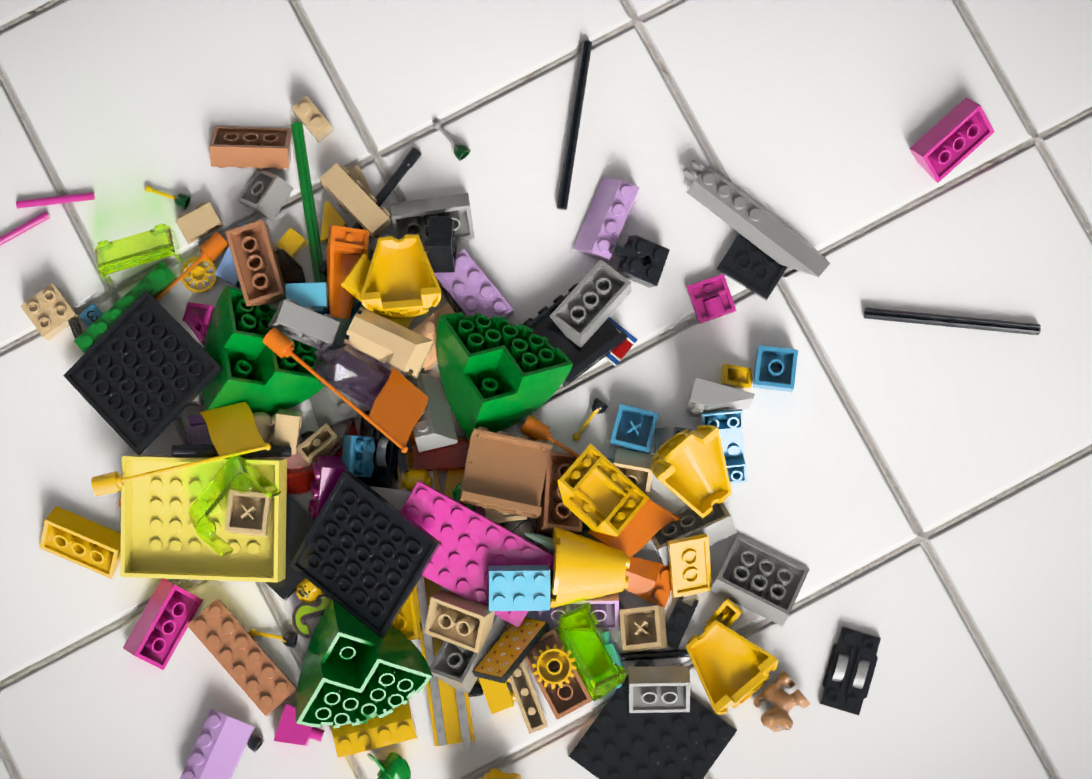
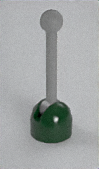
M439 121L433 123V127L439 129L454 146L455 157L459 161L465 159L471 150L465 144H457L441 127Z

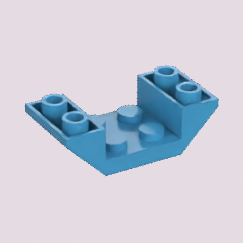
M742 409L702 413L701 425H711L719 429L730 483L747 482L742 429L744 427Z

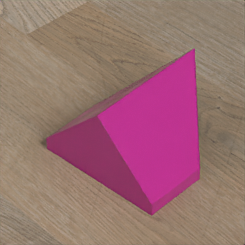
M188 302L182 321L186 322L204 346L208 326L215 307Z

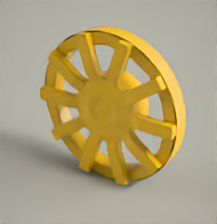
M201 256L192 257L187 260L181 268L180 275L185 269L189 268L188 265L191 262L194 263ZM205 259L201 261L200 266L193 268L190 271L191 274L184 277L192 278L188 283L185 282L184 278L181 279L183 285L189 291L204 293L208 292L215 285L217 277L214 274L217 269L211 260L206 261L210 265L205 269L203 268ZM211 267H213V270H214L213 273H207V272H206V271H208ZM207 276H214L213 281L209 280ZM195 281V288L189 287ZM204 281H207L210 285L206 287ZM199 283H201L203 289L197 290Z

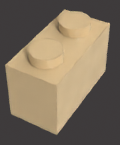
M307 96L292 107L294 115L302 122L318 143L333 131L331 124Z
M203 202L195 207L196 210L181 214L178 217L179 219L175 221L189 245L223 227L210 202L207 204Z
M279 408L272 418V426H275L274 433H271L270 445H289L292 450L291 454L296 455L298 452L296 448L300 444L303 412Z
M326 423L296 449L305 461L312 466L313 462H316L317 455L332 456L342 448L343 440Z

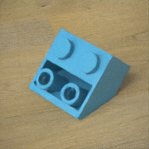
M344 435L342 461L346 470H349L356 477L372 478L374 470L373 453L375 451L374 438Z

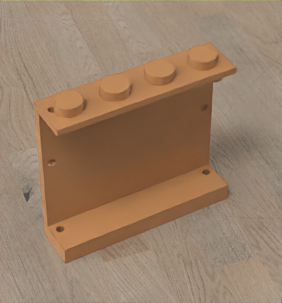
M484 427L473 429L458 502L537 519L541 515V496L549 451L553 445L548 444L545 440L531 441L528 440V437L521 435L512 437L503 431H497V433L489 432V429Z

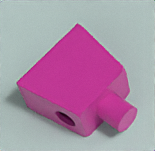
M286 704L273 741L308 746L310 739L321 742L325 730L297 724L295 707Z

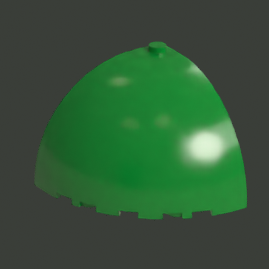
M225 286L215 305L204 344V349L222 367L220 374L203 390L205 411L246 402L252 413L260 411L271 414L277 412L279 408L288 409L308 400L324 388L325 384L292 356L280 358L263 343L264 337L270 331L267 328L277 308L274 310L269 305L246 306L242 290ZM289 338L294 342L293 353L329 382L325 364L315 354L317 348Z
M463 312L444 314L439 317L436 351L440 378L451 410L469 439L473 429L484 427L489 429V432L497 433V431H502L520 422L540 408L567 378L573 366L567 355L559 347L555 349L548 343L549 339L545 336L541 337L534 334L533 329L519 323L517 326L507 322L508 319L493 315L492 318L481 315V313H475V316L464 315Z
M331 599L313 632L301 667L295 704L296 723L321 728V725H333L334 728H340V726L352 723V726L368 723V719L377 716L379 718L387 716L397 706L407 704L408 699L413 694H418L426 686L432 677L430 667L419 649L396 627L392 625L386 636L380 638Z

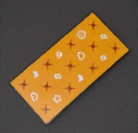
M525 617L519 628L510 624L472 671L474 676L505 684L549 629L548 622Z

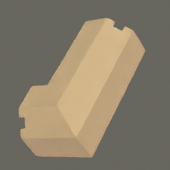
M360 307L359 311L361 314H355L346 335L350 336L349 340L345 339L344 344L384 364L387 362L390 364L389 367H393L408 376L412 374L417 379L434 341Z

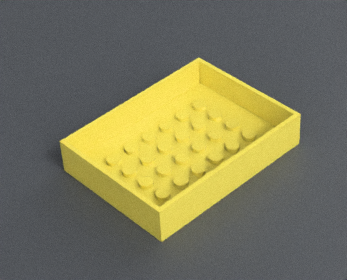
M137 454L122 456L121 475L125 478L211 457H172V455L144 454L139 456ZM229 457L125 481L124 486L121 487L120 577L279 582L285 579L286 458ZM229 490L266 493L272 496L267 537L231 534L225 531Z

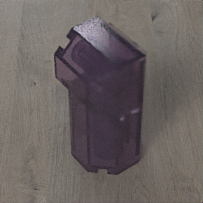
M350 345L333 347L320 352L314 365L315 371L333 387L372 409L375 399L391 374L389 369Z

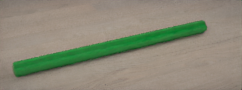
M294 122L291 124L314 282H326L325 275L318 270L323 264L303 124L302 122Z

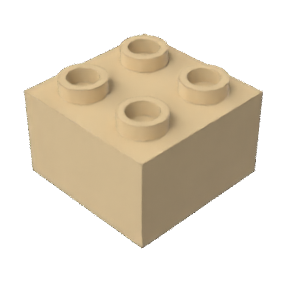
M53 283L20 306L42 337L47 341L69 326L68 322L72 324L80 318Z
M229 490L225 531L231 534L267 537L272 496L266 493Z
M657 605L619 610L622 650L637 652L668 648L665 611L663 607Z

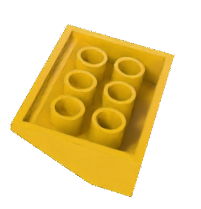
M409 699L407 704L397 706L387 716L382 718L377 716L368 719V723L352 726V723L340 726V728H334L331 725L338 758L418 738Z

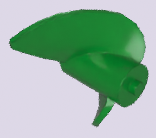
M390 752L386 760L383 761L367 753V757L380 767L377 779H411L410 767L407 761L399 754Z

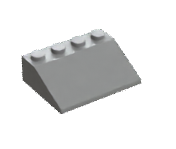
M696 378L686 412L690 413L689 416L701 418L702 413L748 409L755 394Z
M737 534L710 591L783 626L790 615L810 569Z

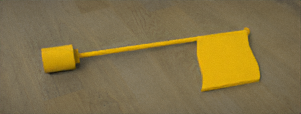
M246 402L211 409L199 413L206 421L211 441L220 456L125 478L121 474L119 475L117 471L93 476L91 479L92 489L96 496L121 491L125 481L264 449L268 451L271 445L265 443L259 434L254 415Z

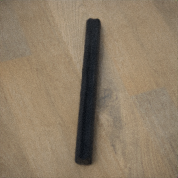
M173 445L171 448L172 457L220 456L214 445ZM271 445L268 451L264 449L234 457H291L292 450L289 445Z

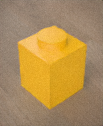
M290 227L276 244L277 253L285 260L289 258L293 261L308 243L306 239Z

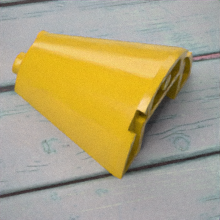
M407 234L402 239H395L394 236L378 238L361 293V303L371 312L375 310L380 312V316L390 318L414 317L428 312V308L431 306L436 307L441 300V289L419 235Z
M701 425L697 426V430L689 431V429L679 432L662 444L652 458L654 461L653 465H651L653 475L702 518L712 512V506L715 503H723L732 494L719 429L715 426Z
M559 527L553 528L552 547L555 550L552 588H550V608L622 592L624 588L628 589L629 577L626 576V568L630 567V556H626L624 551Z
M715 620L703 627L704 632L699 637L697 635L692 636L685 647L716 714H724L728 712V707L732 706L735 709L753 696L771 677L768 673L771 670H776L778 660L775 656Z

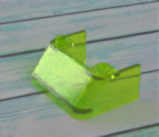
M159 224L154 226L155 229L110 242L109 240L98 242V246L94 247L99 276L109 284L112 283L109 274L174 256L179 263H182L183 259L174 230L170 226H166V224Z
M240 456L231 457L226 461L188 509V516L196 534L221 557L232 553L234 549L215 533L216 525L209 516L227 496L229 490L234 488L240 493H246L255 485L269 498L281 493L278 488Z
M588 602L559 617L558 636L566 652L571 651L569 657L570 659L575 658V661L572 663L576 666V670L593 701H596L625 682L627 672L622 665L614 664L596 632L598 621L594 613L590 614V604Z

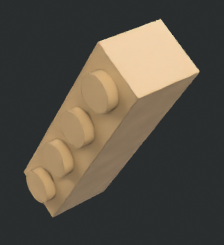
M336 163L319 178L320 183L365 230L369 231V235L374 239L391 224L390 213L384 207L380 208L376 204L377 200L371 193L367 195L362 190L364 187L357 179L355 181L351 179L350 172L344 166L340 167Z
M523 660L510 676L509 681L528 732L531 734L547 728L548 724Z

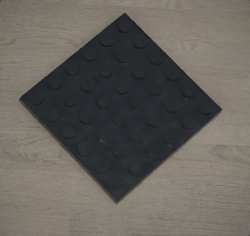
M146 290L63 376L128 446L140 456L220 374L222 367Z
M345 470L294 556L290 566L380 638H383L394 623L441 542L349 470Z
M640 658L634 665V667L650 666ZM627 675L623 680L622 687L615 691L568 757L598 779H703L735 735L737 729L692 696H690V712L629 713Z

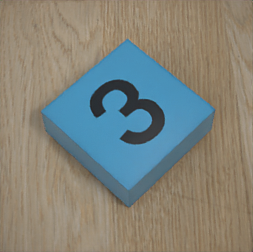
M92 303L79 317L90 327L103 313Z

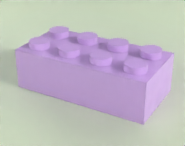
M464 249L456 255L455 272L434 273L438 283L464 315L475 316V313H481V315L489 318L495 315L508 319L514 314L513 308Z

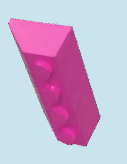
M966 97L909 149L917 163L935 182L939 183L995 131L982 107Z
M162 578L124 644L123 649L164 670L187 630V624L192 621L203 599Z

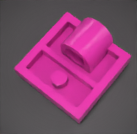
M724 274L686 286L699 324L737 311Z

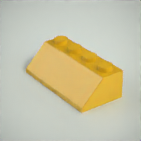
M55 506L45 519L39 548L112 579L121 561V533Z

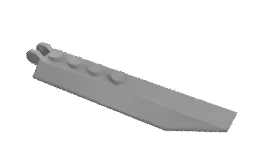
M693 159L690 165L700 175L697 176L689 168L683 170V174L693 182L687 191L691 197L780 265L816 277H820L830 265V262L803 236L713 167L708 166L705 168L703 164Z

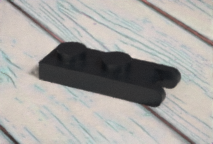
M684 596L678 598L666 624L667 646L675 650L678 649L699 600L695 599L693 605L690 606L682 602Z

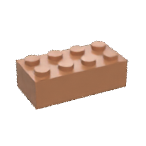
M555 629L544 634L526 656L525 661L532 674L537 671V668L532 667V664H537L534 656L540 657L539 650L545 652L547 645L550 649H553L554 644H556L559 650L563 646ZM552 661L549 663L548 668L551 672L555 673L559 671L560 664L557 661ZM576 669L571 670V673L575 676L568 677L569 684L565 681L562 682L563 688H560L558 684H555V689H552L551 684L544 687L545 681L543 680L538 683L557 720L593 701ZM533 675L534 678H535V680H536V682H537V680H538V678H539L540 676H539V675Z

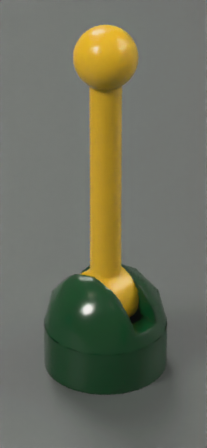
M146 185L144 188L147 193L153 192L174 200L175 205L180 209L186 210L190 204L191 196L185 193L173 196L153 189L150 185Z

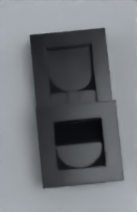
M410 436L406 444L408 447L407 452L413 451ZM399 448V472L405 473L408 472L405 453L401 452L402 449Z

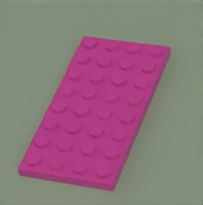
M419 480L400 510L441 542L422 576L467 600L488 606V566L549 565L550 574L553 570L554 554ZM495 611L494 615H499L498 617L519 628L528 611Z

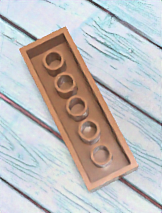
M217 598L187 624L189 629L265 716H270L297 692V687L220 599Z

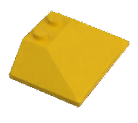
M591 443L557 481L565 506L592 531L616 537L649 499L643 491Z

